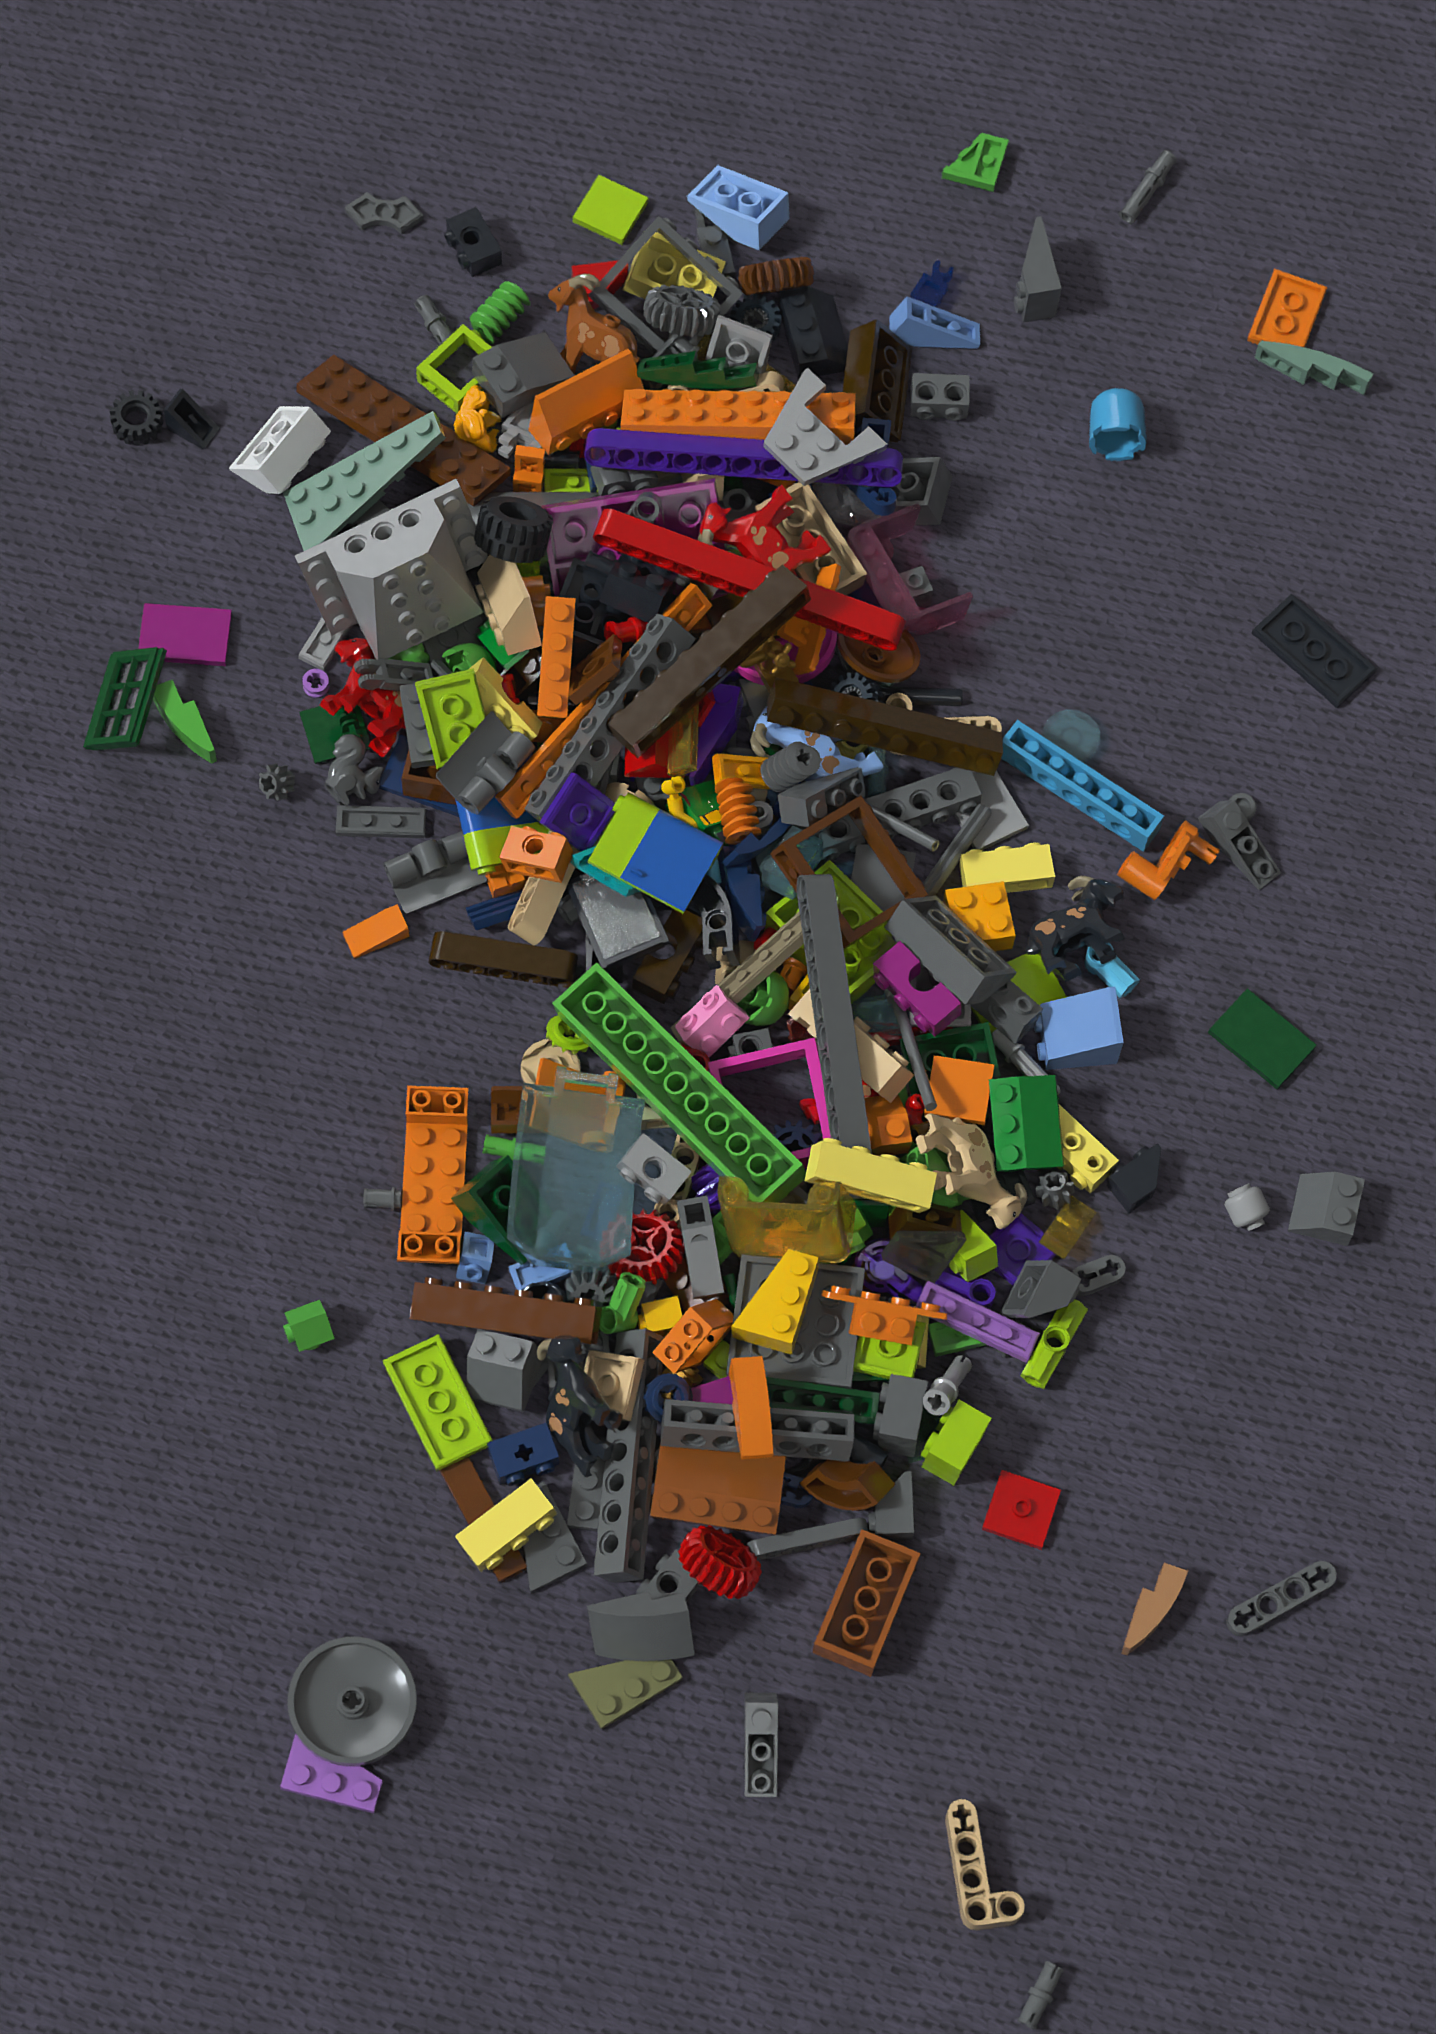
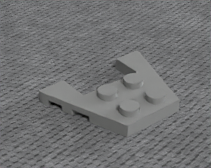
M808 368L801 375L763 445L803 486L838 472L839 468L851 463L856 464L863 461L864 457L876 452L879 454L887 449V443L869 426L852 442L845 445L807 408L811 402L826 390V385Z

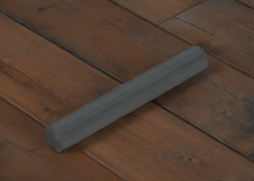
M977 805L923 882L924 889L928 893L926 897L937 894L960 861L961 854H965L991 817V810L985 805Z

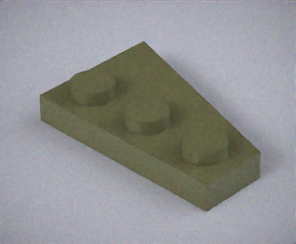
M671 1659L661 1661L624 1660L568 1674V1678L601 1730L683 1680L682 1675Z

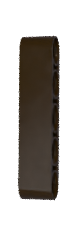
M439 931L433 935L428 963L435 968L444 966L443 969L470 973V970H472L473 974L498 978L500 975H503L505 979L524 982L533 980L532 983L556 987L561 984L562 988H569L574 983L578 955L566 950Z

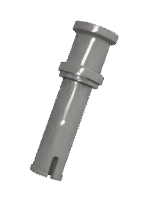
M963 1355L956 1356L943 1377L934 1380L931 1389L923 1397L924 1407L929 1413L939 1416L948 1412L951 1403L958 1396L959 1385L972 1368V1363L968 1357L963 1362H960Z

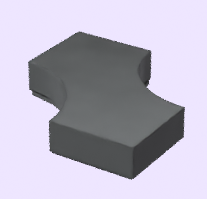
M366 192L344 207L345 212L361 230L375 225H384L403 234L423 220V214L406 196L388 201L377 199Z

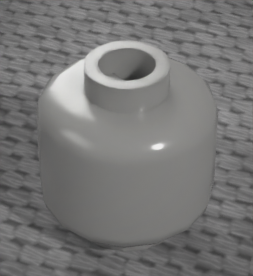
M1248 1183L1227 1193L1229 1198L1225 1201L1224 1205L1234 1226L1240 1228L1246 1226L1248 1231L1265 1224L1263 1217L1269 1214L1270 1208L1259 1187H1251Z

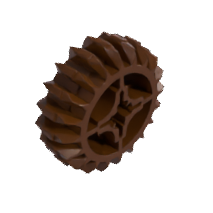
M808 257L774 260L741 267L738 280L742 293L745 295L778 292L810 286L814 283V268L811 259Z

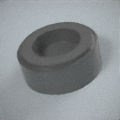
M1237 793L1231 796L1229 800H1235L1248 822L1252 820L1257 809L1255 800L1245 793Z

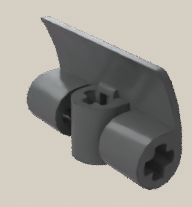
M491 711L436 773V777L464 808L477 815L496 793L502 791L516 775L515 771L534 751L535 747L524 734L517 731L511 733L495 713Z
M462 831L437 841L436 839L422 842L413 847L412 851L383 862L386 875L405 914L412 913L487 882L485 875H478L477 871H471Z

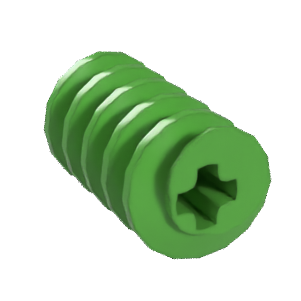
M508 281L503 282L499 289L492 293V297H488L485 300V304H481L477 312L470 316L471 325L474 330L480 333L485 342L492 345L495 342L493 335L500 337L503 334L501 328L507 330L510 327L508 320L515 322L517 320L516 313L523 314L525 312L523 305L530 306V300L519 286Z

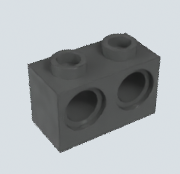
M913 373L910 416H917L922 420H929L933 417H942L950 421H958L962 418L967 419L970 375ZM922 396H927V397H929V398H931V399H930V400H924V399H922V398H920V397H922ZM954 397L959 399V401H952L949 398Z

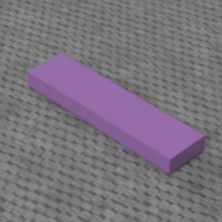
M930 1281L926 1282L915 1306L921 1308L922 1302L940 1305L939 1311L948 1314L947 1320L929 1318L1025 1363L1029 1360L1040 1334Z

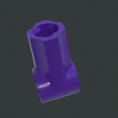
M943 1266L935 1283L987 1309H990L993 1305L996 1294L995 1287L986 1279H973L966 1282L959 1273L955 1274L950 1268ZM975 1292H983L987 1295L988 1300L983 1302L977 1301L973 1294Z

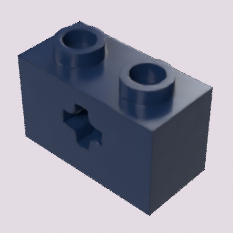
M547 1422L487 1443L488 1453L500 1485L505 1483L508 1486L520 1484L526 1480L525 1476L537 1473L538 1476L546 1475L553 1472L555 1466L559 1465V1455ZM525 1452L529 1456V1461L524 1462L522 1458H519V1453Z

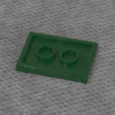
M1246 989L1208 1031V1034L1277 1090L1316 1048V1044L1249 989Z

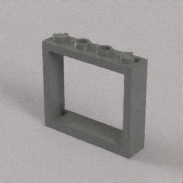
M660 216L652 222L600 281L601 286L595 287L588 294L607 314L618 317L621 320L620 324L630 329L634 337L637 338V341L652 355L665 342L612 295L606 287L656 231L728 296L721 304V316H724L743 294L739 290L740 285L732 277H725L718 271L719 266L710 257L704 258L697 251L698 247L691 239L680 236L676 232L677 227L669 219H662ZM704 334L702 337L694 335L689 341L696 346L706 335Z

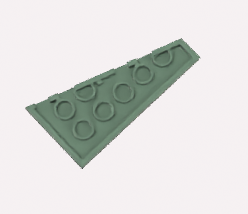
M433 411L283 492L303 551L337 536L336 534L344 526L357 521L386 494L384 490L394 480L399 482L405 476L403 472L415 461L421 462L446 438L440 421Z

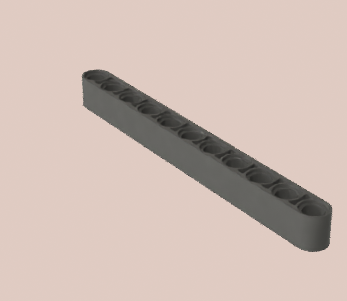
M830 874L800 875L796 886L830 1138L841 1141V1146L851 1149L853 1146L867 1148L870 1150V1154H872L834 880ZM838 1191L841 1200L867 1199Z

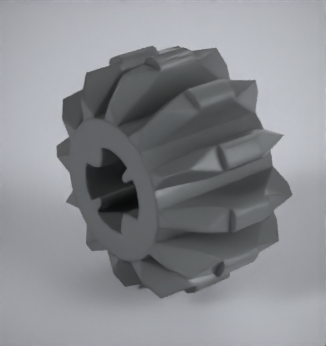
M585 1262L581 1270L574 1268L571 1272V1277L566 1280L567 1300L575 1304V1298L594 1300L593 1306L601 1308L608 1306L617 1285L616 1278L610 1277V1269L601 1271L599 1263L594 1268H590Z

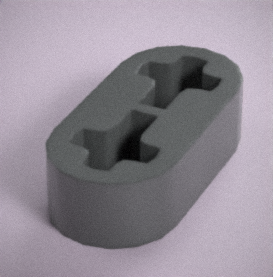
M1107 1255L1075 1268L1072 1273L1078 1277L1080 1274L1084 1278L1093 1275L1095 1277L1089 1280L1088 1287L1079 1284L1077 1295H1090L1119 1283L1124 1277L1126 1269L1123 1260L1116 1255ZM1109 1263L1112 1267L1117 1266L1119 1268L1116 1271V1276H1112L1111 1273L1100 1275L1101 1272L1106 1270Z

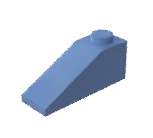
M908 296L890 315V330L908 345L914 347L974 349L980 346L979 323Z

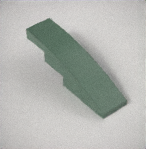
M1260 341L1255 354V359L1303 385L1308 377H1311L1332 390L1340 382L1364 395L1373 377V373L1346 360L1292 344Z

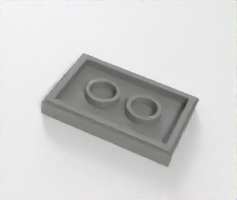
M972 771L982 793L981 804L988 807L992 813L989 820L972 842L973 848L984 850L1028 829L1027 821L998 772L996 771L995 775L991 776ZM951 793L943 794L945 800H953L956 798ZM961 811L955 813L954 816L961 828L972 813L965 815L961 814Z

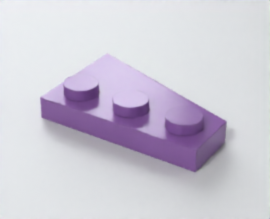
M295 1734L280 1789L374 1813L383 1781L361 1766H341L320 1759L311 1753Z

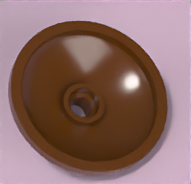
M905 628L898 647L894 651L884 650L837 633V646L845 661L856 672L871 680L883 683L902 682L910 678L919 666V647Z

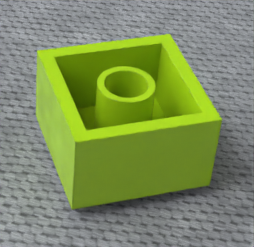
M958 1400L954 1408L950 1406L948 1412L942 1415L936 1428L939 1434L933 1431L925 1444L924 1450L921 1453V1456L925 1458L922 1468L955 1485L992 1418L965 1402Z

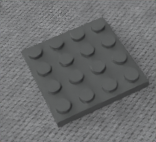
M741 1255L733 1323L781 1259ZM819 1263V1270L792 1355L732 1338L731 1333L727 1376L729 1377L731 1358L763 1356L766 1377L851 1389L857 1335L849 1334L854 1303L821 1296L822 1290L831 1291L832 1286L850 1289L849 1295L861 1297L865 1268Z

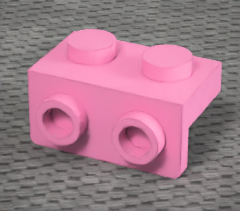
M716 985L688 1013L681 1017L675 1028L686 1044L691 1048L706 1053L710 1058L750 1017L746 1011L726 996L722 988Z

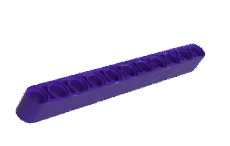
M603 428L593 429L587 435L584 457L588 464L595 467L798 481L763 447L765 440ZM887 448L879 454L876 452L864 457L863 461L856 464L851 463L839 468L838 472L815 482L894 487L902 480L903 456L899 451Z

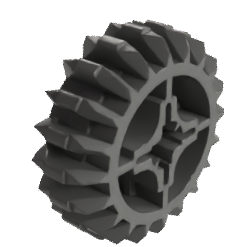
M672 284L670 286L661 285L660 287H654L648 291L643 307L646 321L652 324L654 328H660L661 331H667L671 334L688 335L690 337H694V335L702 337L704 334H712L717 318L721 315V305L716 298H713L710 294H705L702 290H695L693 287L687 288L683 285L675 286Z

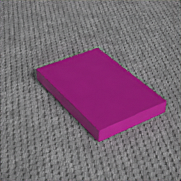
M144 603L138 649L164 648L167 650L164 662L226 666L232 610Z

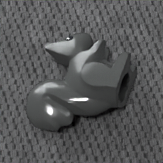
M354 734L341 736L334 744L333 754L336 759L330 765L328 779L324 782V786L339 805L344 804L347 807L350 805V794L354 793L357 798L365 799L364 790L370 794L378 791L380 774L383 771V767L374 766L363 772L358 765L365 758L366 747L364 742Z

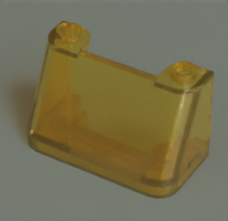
M719 1176L718 1200L728 1244L733 1253L741 1258L743 1254L781 1259L787 1250L791 1249L819 1257V1262L839 1263L850 1255L857 1204L841 1182L821 1181L816 1183L810 1189L807 1204L748 1201L749 1188L741 1178Z

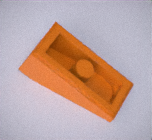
M398 904L352 926L343 931L342 934L355 959L408 938L409 929Z

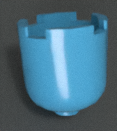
M1123 388L1108 389L1101 392L1093 400L1090 411L1089 447L1092 453L1096 454V452L1104 454L1106 455V460L1124 461L1134 458V453L1140 449L1141 451L1145 450V409L1141 398L1133 391Z

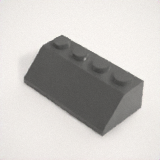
M936 896L902 899L884 927L892 934V939L896 943L901 941L920 960V964L933 973V978L953 992V995L962 1004L982 1003L1017 973Z

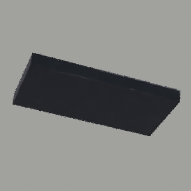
M1293 594L1289 595L1252 630V634L1336 708L1344 703L1377 670L1371 662Z

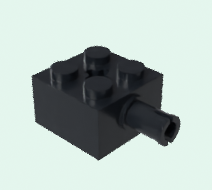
M590 551L583 566L585 569L607 577L599 602L647 623L656 614H661L672 596L679 576L678 573L624 553L621 554L618 560L612 561Z

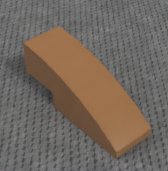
M1164 1563L1154 1591L1142 1589L1121 1654H1130L1158 1628L1181 1591L1188 1573L1187 1570Z

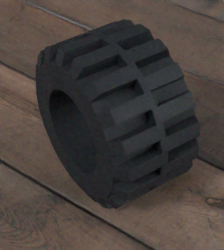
M509 496L491 497L484 500L481 504L474 541L482 551L504 561L515 563L539 561L546 554L553 518L546 509L531 501Z

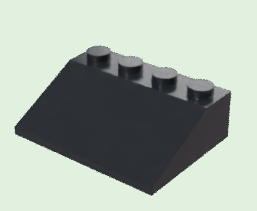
M573 558L559 597L576 598L572 656L583 660L606 641L604 635L606 622H625L628 618L634 616L599 602L607 577L583 568L585 561ZM672 594L670 600L666 604L661 614L672 604V602L678 596ZM631 641L622 643L621 658L634 643Z

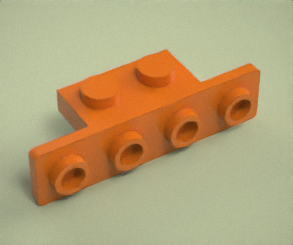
M835 563L820 568L815 584L835 591L840 580L841 566ZM793 616L777 631V635L799 647L795 660L796 667L793 668L794 673L798 676L814 671L818 665L819 652L826 635V628Z
M832 1286L831 1291L822 1290L821 1296L854 1303L849 1334L912 1345L917 1315L947 1320L948 1316L947 1313L939 1311L940 1305L922 1302L921 1308L909 1306L910 1300L892 1297L891 1302L879 1300L880 1294L862 1291L861 1297L849 1295L850 1289Z

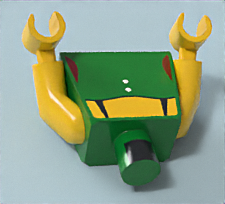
M674 776L671 780H665L662 783V791L670 796L665 805V809L669 814L724 843L723 846L730 845L725 843L726 837L723 835L724 826L721 824L722 816L719 813L720 805L717 803L718 794L715 792V780L686 788L685 781L681 776Z

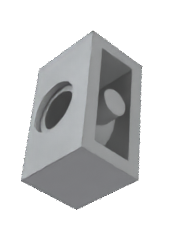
M644 1133L637 1138L616 1165L621 1170L620 1175L631 1184L636 1182L645 1189L644 1194L647 1198L657 1204L661 1202L663 1205L673 1197L692 1172ZM647 1164H652L658 1169V1178L653 1179L646 1174L645 1166Z

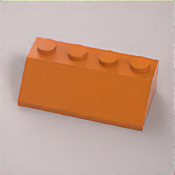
M626 349L535 396L529 432L545 449L548 455L557 450L562 451L566 449L572 442L580 438H587L588 433L593 429L603 426L608 427L614 424L622 416L624 390H644L641 378H638L637 375L638 369L632 352Z

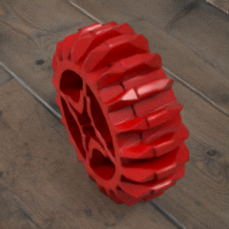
M643 1208L641 1213L636 1215L631 1210L630 1217L628 1218L619 1215V1224L610 1223V1232H604V1242L601 1246L604 1264L610 1269L611 1275H616L617 1280H619L621 1273L630 1272L640 1276L646 1282L651 1281L655 1286L659 1278L667 1281L668 1272L676 1273L677 1264H682V1254L685 1253L682 1232L678 1229V1224L675 1220L669 1221L670 1217L667 1213L660 1216L656 1209L647 1214V1211Z
M700 1525L698 1528H693L680 1545L681 1547L678 1551L680 1556L678 1559L683 1563V1569L690 1572L689 1576L695 1578L699 1585H704L708 1588V1591L712 1590L718 1596L725 1595L729 1599L733 1597L741 1599L753 1591L760 1579L762 1571L760 1569L761 1564L757 1561V1556L751 1553L749 1547L743 1545L741 1540H737L731 1533L727 1534L720 1528L716 1530L712 1526L705 1527Z

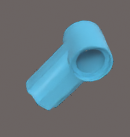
M1106 943L1109 946H1111L1112 950L1114 951L1112 945L1110 943ZM1088 946L1084 961L1086 969L1090 973L1097 975L1108 987H1115L1116 995L1120 999L1128 995L1139 983L1140 979L1117 956L1116 959L1101 964L1100 961L1092 957L1095 953Z

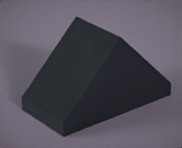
M179 389L164 409L167 430L201 449H205L220 429L184 389Z

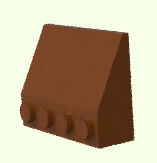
M660 1442L649 1518L774 1536L777 1531L786 1456L773 1455L771 1458L741 1460L740 1452L661 1446Z

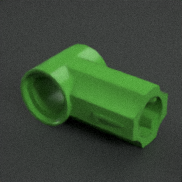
M630 1272L621 1273L608 1306L602 1307L599 1329L603 1333L612 1334L635 1329L638 1323L636 1309L646 1288V1281L643 1278Z

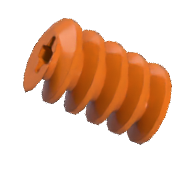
M729 777L715 785V792L718 794L717 803L720 805L719 813L722 816L721 824L724 826L723 835L726 837L725 843L730 845L739 844L750 833L758 837L762 832L759 827H754L759 824V818L752 816L757 813V807L751 805L755 802V796L749 794L753 791V786L743 783L744 780L739 777Z

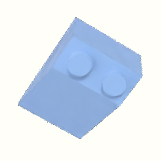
M719 165L687 196V201L732 239L757 250H760L789 220L788 192Z

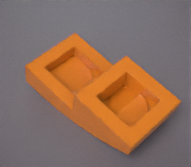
M516 445L513 492L543 491L545 449Z

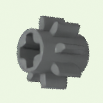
M277 763L267 765V771L259 773V789L266 794V799L276 798L277 801L287 799V793L295 791V775L288 770L287 765L278 766Z
M1052 1170L1045 1176L1039 1177L1041 1186L1036 1187L1037 1197H1042L1044 1207L1049 1205L1059 1209V1207L1066 1203H1071L1070 1194L1074 1193L1075 1190L1074 1183L1068 1181L1067 1173L1061 1174Z

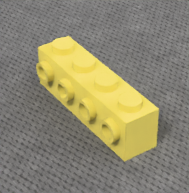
M1059 1104L1064 1158L1063 1168L1071 1175L1070 1179L1077 1188L1081 1190L1085 1188L1091 1194L1110 1176L1109 1172L1117 1166L1119 1160Z
M824 1138L822 1141L811 1146L805 1176L806 1182L917 1213L930 1209L937 1173L927 1170L926 1165L911 1162L909 1165L899 1162V1158L893 1155L882 1154L881 1157L872 1155L867 1148L853 1146L851 1149L841 1146V1141L831 1138Z

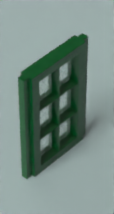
M153 647L117 651L110 655L83 748L96 751L137 747L140 744L167 650Z

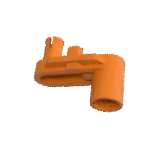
M1184 821L1175 832L1156 865L1135 851H1132L1120 867L1117 876L1155 900L1162 893L1170 878L1174 879L1180 868L1185 870L1190 863L1191 858L1185 854L1187 851H1190L1210 865L1217 857L1215 854H1218L1220 849L1199 837L1198 828L1188 821Z

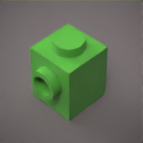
M320 1300L285 1312L288 1324L283 1325L286 1337L289 1343L295 1341L299 1352L316 1349L322 1343L335 1339L327 1314Z

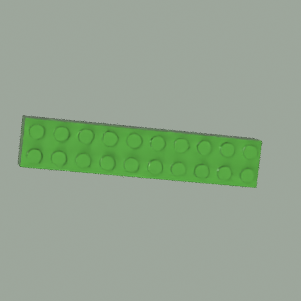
M597 962L552 1003L558 1016L762 1218L805 1179L806 1171L803 1164Z

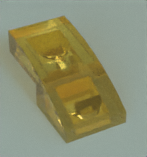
M1072 1195L1070 1197L1071 1203H1065L1039 1241L1040 1244L1063 1259L1069 1254L1097 1213Z

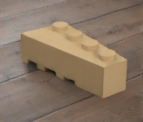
M809 989L788 1015L806 1027L807 1031L817 1039ZM857 1016L853 1021L861 1078L874 1091L891 1103L914 1074L906 1067L909 1062L897 1051L891 1054L887 1050L890 1044L877 1033L872 1037L868 1033L871 1027Z

